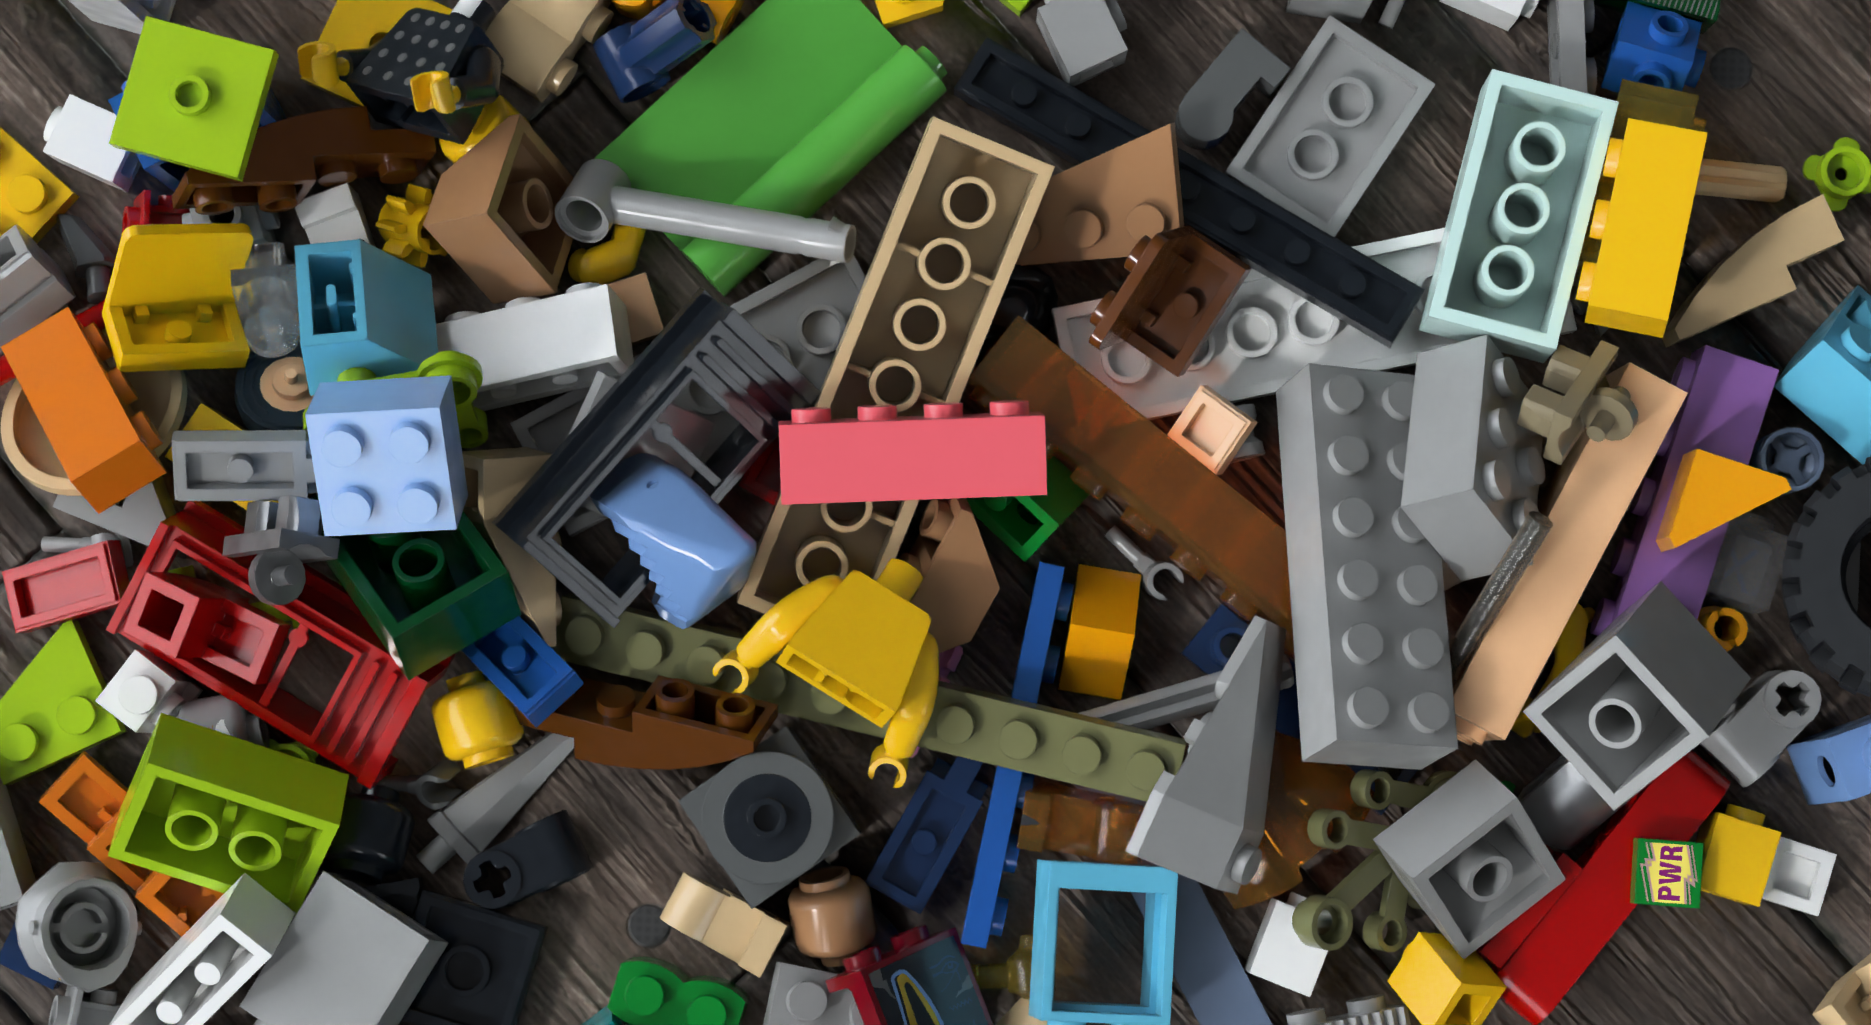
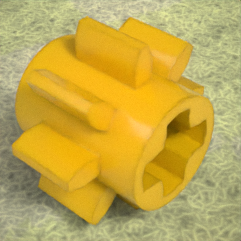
M408 184L406 198L387 195V202L382 207L375 227L379 228L381 236L386 240L382 248L383 251L402 258L403 261L418 267L426 266L428 254L444 257L447 255L446 250L423 226L434 195L431 193V189Z

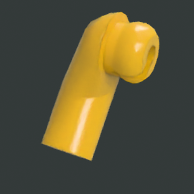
M615 224L609 241L588 250L580 248L571 254L567 265L570 277L576 282H593L604 285L629 275L636 267L646 229Z

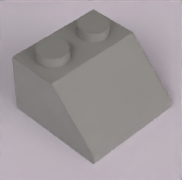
M1476 759L1373 839L1400 882L1463 959L1467 958L1566 880L1518 798Z

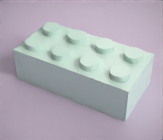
M1495 69L1491 70L1480 90L1419 331L1457 341H1465L1488 334L1500 352L1544 363L1557 349L1619 104L1618 101Z

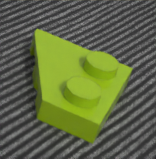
M69 620L59 627L0 699V778L3 785H12L84 750L86 751L127 732L123 722L95 701L107 685L78 620Z

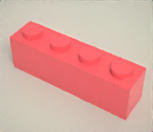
M1028 400L989 402L990 413L963 414V403L958 402L923 404L924 416L897 417V405L858 406V418L831 419L830 407L791 409L792 420L778 421L781 505L1047 495L1045 415L1040 411L1029 412Z

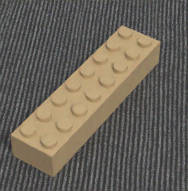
M936 117L930 118L820 389L821 393L813 407H830L831 419L858 418V406L897 405V417L924 416L923 404L959 403L1055 166ZM780 488L756 547V554L748 581L738 592L737 603L765 614L788 594L826 575H837L844 580L852 570H857L877 581L888 561L892 558L896 559L919 500L781 505Z

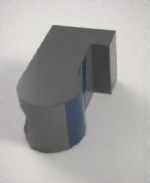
M1241 28L1187 92L1180 103L1175 120V128L1179 138L1184 144L1193 149L1208 150L1215 148L1224 141L1232 125L1234 113L1255 88L1270 98L1285 81L1291 68Z

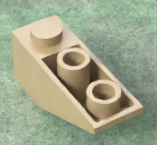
M529 447L462 451L468 498L463 511L507 569L520 607V617L550 647L556 646V626L560 624L562 618L561 600L556 592V577L492 523L552 454ZM557 532L552 539L562 547L559 532Z

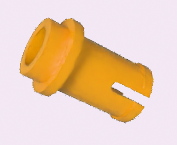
M1714 605L1701 608L1697 620L1726 652L1730 651L1734 645L1737 647L1743 643L1747 637L1748 626L1746 619L1740 612L1732 608ZM1716 621L1720 624L1722 628V635L1720 639L1716 636L1714 631Z

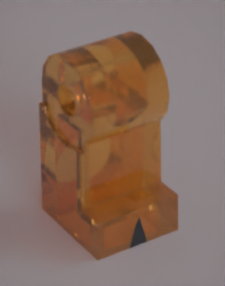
M1043 781L1025 791L1017 848L1041 853L1045 850L1085 856L1113 864L1141 863L1142 858L1125 850L1145 807L1115 799V796Z

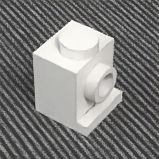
M135 649L95 701L134 732L153 733L161 713L178 718L180 708L186 702L197 699L203 690L163 659L149 651Z

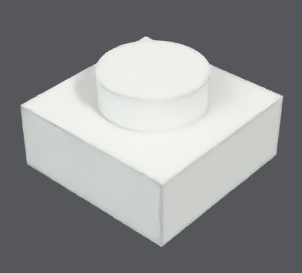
M1780 836L1762 899L1810 915L1819 916L1837 854Z

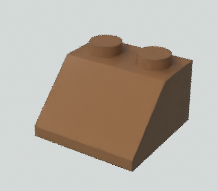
M521 114L511 115L440 175L423 226L493 304L508 302L520 297L555 294L573 238L568 236L559 227L555 218V207L573 180V177Z

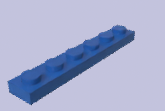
M1043 562L1038 564L1011 698L1037 704L1041 682L1054 683L1061 647L1049 644L1054 619L1067 620L1074 584L1062 582L1065 567ZM996 766L960 940L961 944L986 949L989 935L1002 936L1009 899L997 897L1002 871L1015 873L1022 835L1012 834L1010 831L1015 808L1028 809L1034 774Z

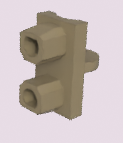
M1601 340L1589 357L1563 345L1558 346L1546 368L1542 385L1561 392L1565 396L1533 384L1523 399L1517 425L1547 437L1543 458L1561 465L1585 427H1587L1588 437L1597 442H1601L1604 439L1610 441L1622 440L1630 435L1638 422V411L1630 400L1631 395L1629 391L1620 386L1613 389L1609 388L1610 385L1605 377V374L1618 356L1620 347Z

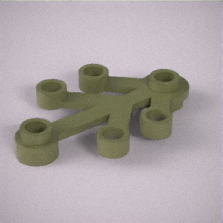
M1362 769L1352 779L1350 794L1354 803L1362 808L1382 810L1388 807L1389 804L1412 809L1456 775L1457 772L1437 771L1430 775L1423 785L1393 780L1384 771ZM1374 781L1375 792L1373 797L1371 798L1370 787ZM1320 808L1311 815L1308 821L1307 832L1310 841L1314 845L1334 850L1350 845L1374 849V851L1326 896L1312 895L1297 905L1292 916V926L1299 939L1305 945L1328 951L1341 948L1347 942L1352 932L1353 916L1351 910L1384 880L1380 910L1372 912L1366 918L1363 925V938L1370 948L1385 952H1395L1403 946L1407 937V925L1404 921L1407 903L1413 909L1422 911L1423 909L1400 882L1373 840L1389 826L1353 820L1345 812L1329 808ZM1332 820L1333 830L1328 838L1327 827ZM1387 923V935L1383 939L1382 931Z

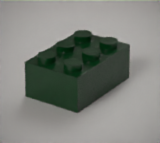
M318 495L311 498L314 500H319ZM464 511L456 530L326 536L340 539L338 559L325 560L326 564L408 681L521 615L507 569ZM323 525L321 536H324Z

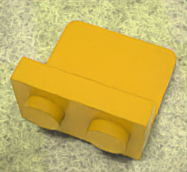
M247 224L132 225L123 231L101 314L115 363L120 372L245 368L250 348L235 301L254 240L251 229Z

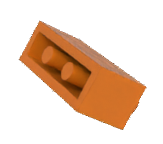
M66 307L1 346L69 480L98 514L167 473L154 450L163 444V440L143 410L136 414L132 410L130 404L138 400L139 397L124 372H120L117 366L110 369L106 360L113 356L110 343L95 322L84 327L70 308Z

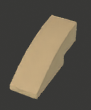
M1824 194L1798 206L1771 222L1738 245L1707 273L1682 303L1665 329L1662 340L1666 348L1780 299L1796 290L1797 288L1788 271V267L1825 252L1844 241Z

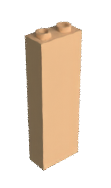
M1631 362L1605 377L1610 385L1609 388L1613 389L1620 386L1629 391L1631 395L1630 400L1638 411L1637 424L1628 437L1615 441L1604 439L1601 442L1590 439L1587 435V427H1585L1561 465L1557 464L1538 500L1537 508L1541 518V532L1539 536L1535 537L1533 565L1500 572L1451 665L1457 740L1472 746L1473 743L1482 746L1484 741L1506 740L1688 394Z

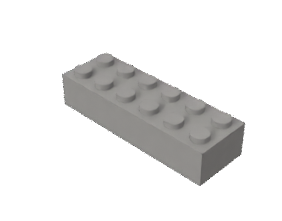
M1308 363L1276 391L1302 762L1421 770L1458 749L1442 558L1401 508L1415 375Z

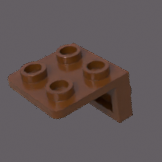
M1189 225L1159 232L1152 239L1145 235L1135 245L1125 261L1124 268L1130 274L1118 293L1113 290L1109 291L1095 308L1090 318V323L1096 326L1090 336L1088 343L1098 350H1102L1122 342H1127L1176 377H1180L1188 370L1252 268Z

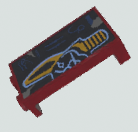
M926 924L906 930L890 938L893 950L882 954L878 945L855 953L842 960L846 969L845 972L825 980L829 993L846 988L852 992L864 1025H993L955 927L933 934L929 933Z

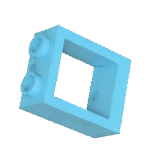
M1037 859L1029 1016L1041 1021H1047V1025H1086V1023L1170 1025L1178 873L1153 865ZM1060 888L1146 893L1140 1004L1054 1000Z

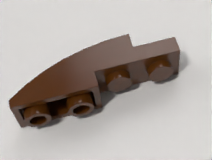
M367 106L334 108L293 116L257 129L242 182L193 168L189 169L172 195L173 209L195 208V212L198 214L216 215L228 212L236 206H259V209L264 212H283L301 204L316 182V179H318L319 184L324 186H339L350 183L356 178L380 177V181L387 184L408 182L420 175L437 152L435 140L432 136L406 129L371 130Z
M658 675L646 693L633 690L624 685H613L580 677L584 684L537 728L514 706V712L520 725L574 738L575 759L634 769L672 770L703 767L730 761L753 753L778 716V704L754 699L745 694L730 693L693 684L684 679H672Z

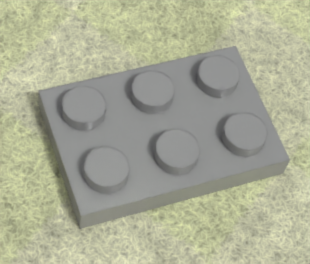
M1329 15L1225 171V174L1335 237L1436 84Z

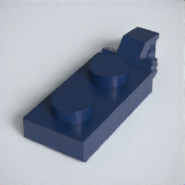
M957 756L953 765L938 757L931 771L927 770L869 873L865 881L867 885L919 914L922 913L984 802L981 799L988 785L975 778L983 762Z

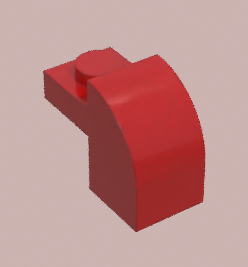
M146 572L122 632L175 659L202 658L258 685L268 683L291 624L248 604L250 598L214 583L171 572Z

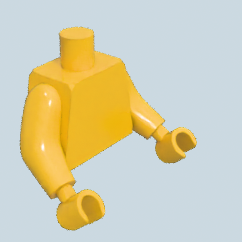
M892 558L886 564L877 581L857 570H852L844 580L837 575H826L813 580L788 594L771 607L743 637L736 649L731 650L715 664L713 675L716 677L727 665L738 668L742 675V683L732 693L741 694L755 681L758 676L759 667H762L784 648L776 661L777 664L880 728H883L890 719L883 744L877 746L871 754L868 776L870 779H873L878 766L886 763L892 764L898 769L893 788H900L906 781L909 757L914 754L932 716L939 681L938 643L935 637L928 632L932 618L928 613L910 603L923 581V577L909 563Z

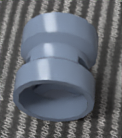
M1787 427L1759 438L1755 443L1748 465L1785 477L1792 490L1780 495L1784 496L1810 487L1819 479L1824 468V452L1820 442L1810 432L1801 428ZM1775 454L1774 464H1772V458Z

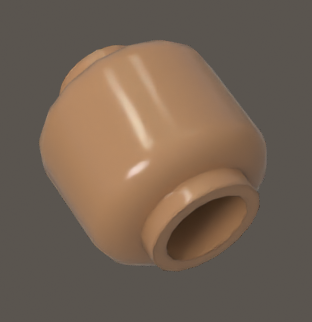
M822 867L800 876L798 880L799 886L791 891L787 899V908L794 942L800 953L812 958H821L822 965L838 967L844 965L842 961L844 958L858 953L859 950L873 941L877 933V925L867 883L861 877L851 875L847 867Z

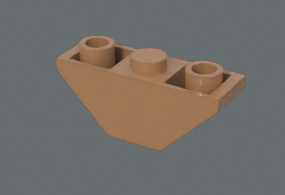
M966 498L932 499L922 514L919 528L920 534L909 553H903L898 558L915 567L923 577V581L910 603L928 613L932 618L928 632L935 637L939 653L972 640L1000 589L976 520Z

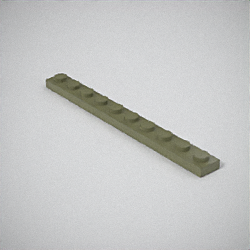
M567 593L561 598L562 618L560 624L556 626V646H553L552 649L565 662L652 683L658 675L672 679H684L693 684L730 693L742 683V675L738 668L727 665L716 677L713 675V668L727 653L736 649L738 643L746 634L699 623L681 629L666 621L657 613L627 607L618 617L620 622L613 628L575 594ZM784 648L762 667H759L758 676L755 681L741 693L754 699L778 704V713L880 738H885L890 722L889 719L883 728H880L777 664L776 661ZM938 681L934 710L918 747L1147 802L1164 770L1173 775L1177 774L1185 760L1188 743H1186L1185 739Z

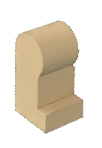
M684 871L660 915V919L671 927L738 963V966L759 978L766 971L790 922L758 905L751 909L746 900L725 888L722 890Z

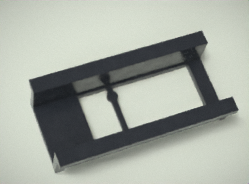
M700 287L492 523L536 559L600 618L615 628L620 622L618 617L651 581L649 580L650 570L640 565V555L629 549L600 581L552 539L558 530L649 427L652 429V436L655 440L662 443L666 442L697 471L691 479L718 504L779 435L778 421L792 420L791 409L803 408L806 403L811 405L821 392L734 308L714 299L705 289ZM691 380L739 423L705 464L672 435L673 430L669 424L656 420Z

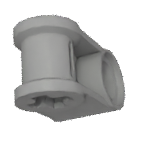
M1795 670L1764 672L1740 694L1711 735L1699 745L1743 788L1747 787L1765 774L1779 759L1783 750L1814 720L1820 711L1822 701L1820 688L1814 679L1804 672ZM1777 687L1793 689L1788 697L1790 703L1794 706L1792 710L1776 709V706L1781 701L1779 694L1776 692Z

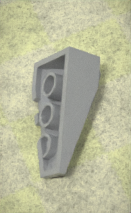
M1254 616L1216 681L1215 697L1219 700L1213 712L1206 713L1201 720L1194 718L1184 735L1186 743H1189L1187 757L1176 775L1165 770L1161 774L1149 796L1125 850L1126 852L1225 892L1238 894L1241 885H1247L1252 880L1262 857V851L1258 846L1264 835L1286 629L1261 617Z

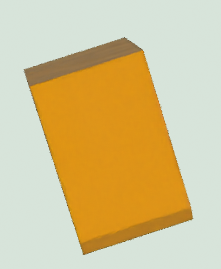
M1700 449L1692 450L1682 456L1655 541L1661 552L1674 549L1792 490L1785 477Z
M1078 564L1058 690L1121 700L1135 636L1141 574Z

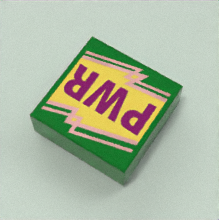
M1633 838L1630 903L1700 909L1704 843Z

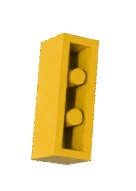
M1628 118L1624 140L1610 137L1602 176L1615 178L1610 201L1597 199L1589 238L1602 240L1597 263L1583 262L1576 300L1588 302L1584 323L1663 338L1669 319L1707 132Z

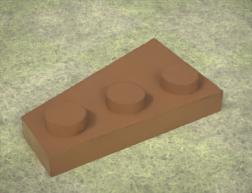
M1175 122L1052 176L1016 264L1023 266L1128 257L1135 245L1145 235L1152 239L1159 232L1184 227Z

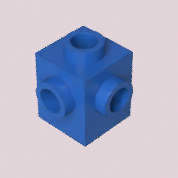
M1628 1L1609 50L1601 88L1631 96L1642 102L1655 103L1675 109L1684 85L1692 88L1696 87L1705 63L1707 51L1697 48L1702 22L1685 18L1672 11H1661Z

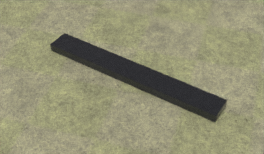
M986 37L954 87V95L1075 166L1151 132ZM1177 147L1184 226H1191L1252 269L1391 348L1421 299L1425 289Z

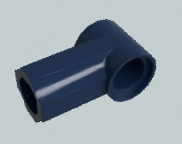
M667 0L641 20L628 22L605 33L592 46L620 102L630 103L642 99L665 86L671 80L668 73L670 70L715 39L713 31L717 22L708 4L700 0Z

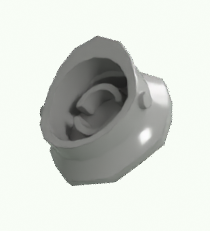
M58 862L18 900L15 920L18 945L28 966L53 980L87 993L116 981L128 965L135 947L137 935L142 933V923L137 921L135 899L125 883L100 862Z

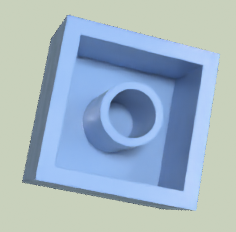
M452 376L320 382L305 413L324 536L456 530L468 498Z

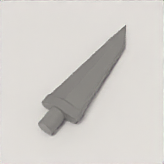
M549 732L441 810L438 809L427 821L439 835L416 855L419 861L432 874L440 869L456 853L468 864L472 858L489 846L573 751L574 738Z

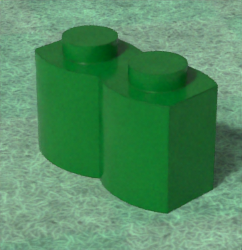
M643 956L629 958L621 963L607 1008L619 1019L631 1025H742L750 996L741 987L726 979L706 975L689 978L680 968L668 961Z

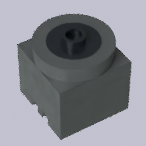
M785 726L760 743L753 753L744 755L731 762L716 775L678 800L706 841L713 857L725 869L751 909L862 833V830L821 773L795 732L788 726Z

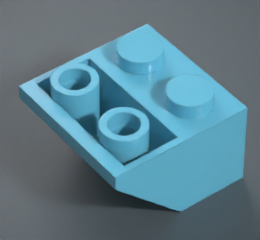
M361 239L294 246L300 343L310 396L315 394L320 382H337L339 374L347 369L355 367L366 368L373 371L376 377L416 371L425 359L439 352L431 274Z
M1857 285L1791 358L1774 387L1862 465L1865 464L1867 457H1871V295Z

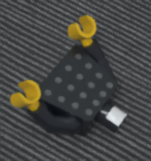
M459 0L449 15L416 7L407 11L384 38L369 48L341 50L336 54V46L325 41H313L299 46L297 49L299 72L302 77L307 79L313 78L317 85L324 88L334 87L339 83V79L342 82H346L361 103L367 106L368 112L376 122L464 145L484 106L493 103L499 96L500 74L504 69V60L485 34V31L496 17V13L485 0Z

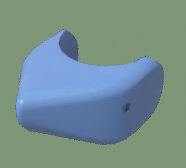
M641 453L626 458L618 463L589 495L597 510L612 520L615 532L628 538L629 549L640 555V565L650 570L649 580L656 583L652 603L660 617L676 627L685 629L692 626L741 590L748 581L756 554V541L693 479L660 457Z

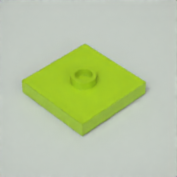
M146 16L109 144L118 149L242 182L279 54L269 48Z

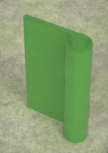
M765 0L600 152L595 159L607 160L619 166L627 174L631 182V188L811 218L947 92L941 79L948 72L937 57L925 46L922 45L916 51L907 45L902 46L860 0ZM663 232L724 297L774 252L772 250Z

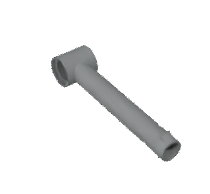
M591 159L583 163L555 207V218L559 227L571 238L584 243H595L602 240L607 235L611 226L618 224L789 254H802L807 257L830 260V266L840 262L849 263L853 257L856 245L855 225L843 223L834 216L830 221L804 218L798 215L631 188V182L627 174L616 164L603 159Z

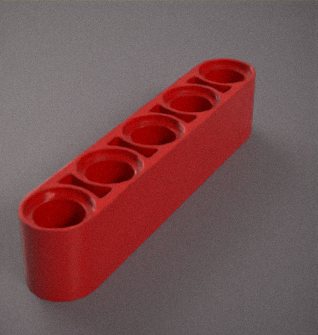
M1691 750L1616 811L1576 860L1575 863L1583 871L1501 969L1494 966L1491 967L1507 987L1499 999L1531 1025L1541 1023L1559 1004L1638 905L1630 903L1633 838L1688 842L1723 798L1731 782Z

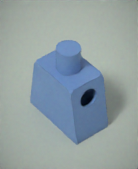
M1871 714L1797 740L1786 747L1808 805L1844 802L1871 793ZM1823 757L1827 759L1833 769L1835 782L1830 780L1825 771Z

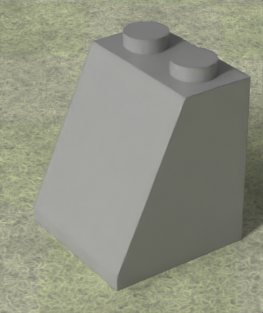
M1660 581L1610 623L1523 712L1615 811L1708 738L1751 677Z

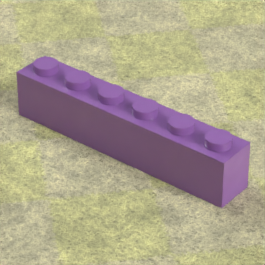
M1708 345L1692 352L1690 359L1686 357L1680 359L1673 374L1671 384L1688 394L1656 453L1658 456L1651 478H1643L1632 498L1630 513L1636 514L1638 517L1631 538L1622 537L1617 545L1611 562L1610 573L1618 575L1611 599L1603 597L1596 608L1590 628L1591 634L1598 636L1620 614L1660 581L1698 619L1730 521L1674 549L1664 552L1660 551L1655 540L1683 454L1695 449L1748 465L1779 369Z

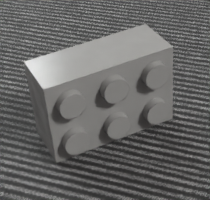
M1488 334L1417 353L1401 508L1460 581L1533 565L1535 537L1539 536L1541 532V518L1537 505L1539 485L1545 480V467L1541 457L1543 436L1517 425L1521 405L1529 389L1520 379L1514 361L1510 357L1503 356Z

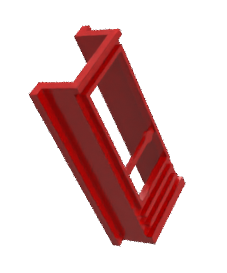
M187 501L182 511L160 522L106 630L112 634L120 633L227 699L236 702L240 707L358 777L357 782L371 789L386 775H391L399 760L391 755L424 693L445 675L456 654L408 681L345 589L303 563V566L305 568L306 582L302 593L296 600L288 604L271 605L300 624L289 633L290 643L267 684L255 685L202 658L175 659L123 633L122 630L145 573L168 572L178 551L183 552L254 595L249 585L248 571L252 560L257 554L234 558L222 556L225 536L243 534L245 527L202 501ZM309 629L354 655L323 714L279 688L299 648L308 643Z

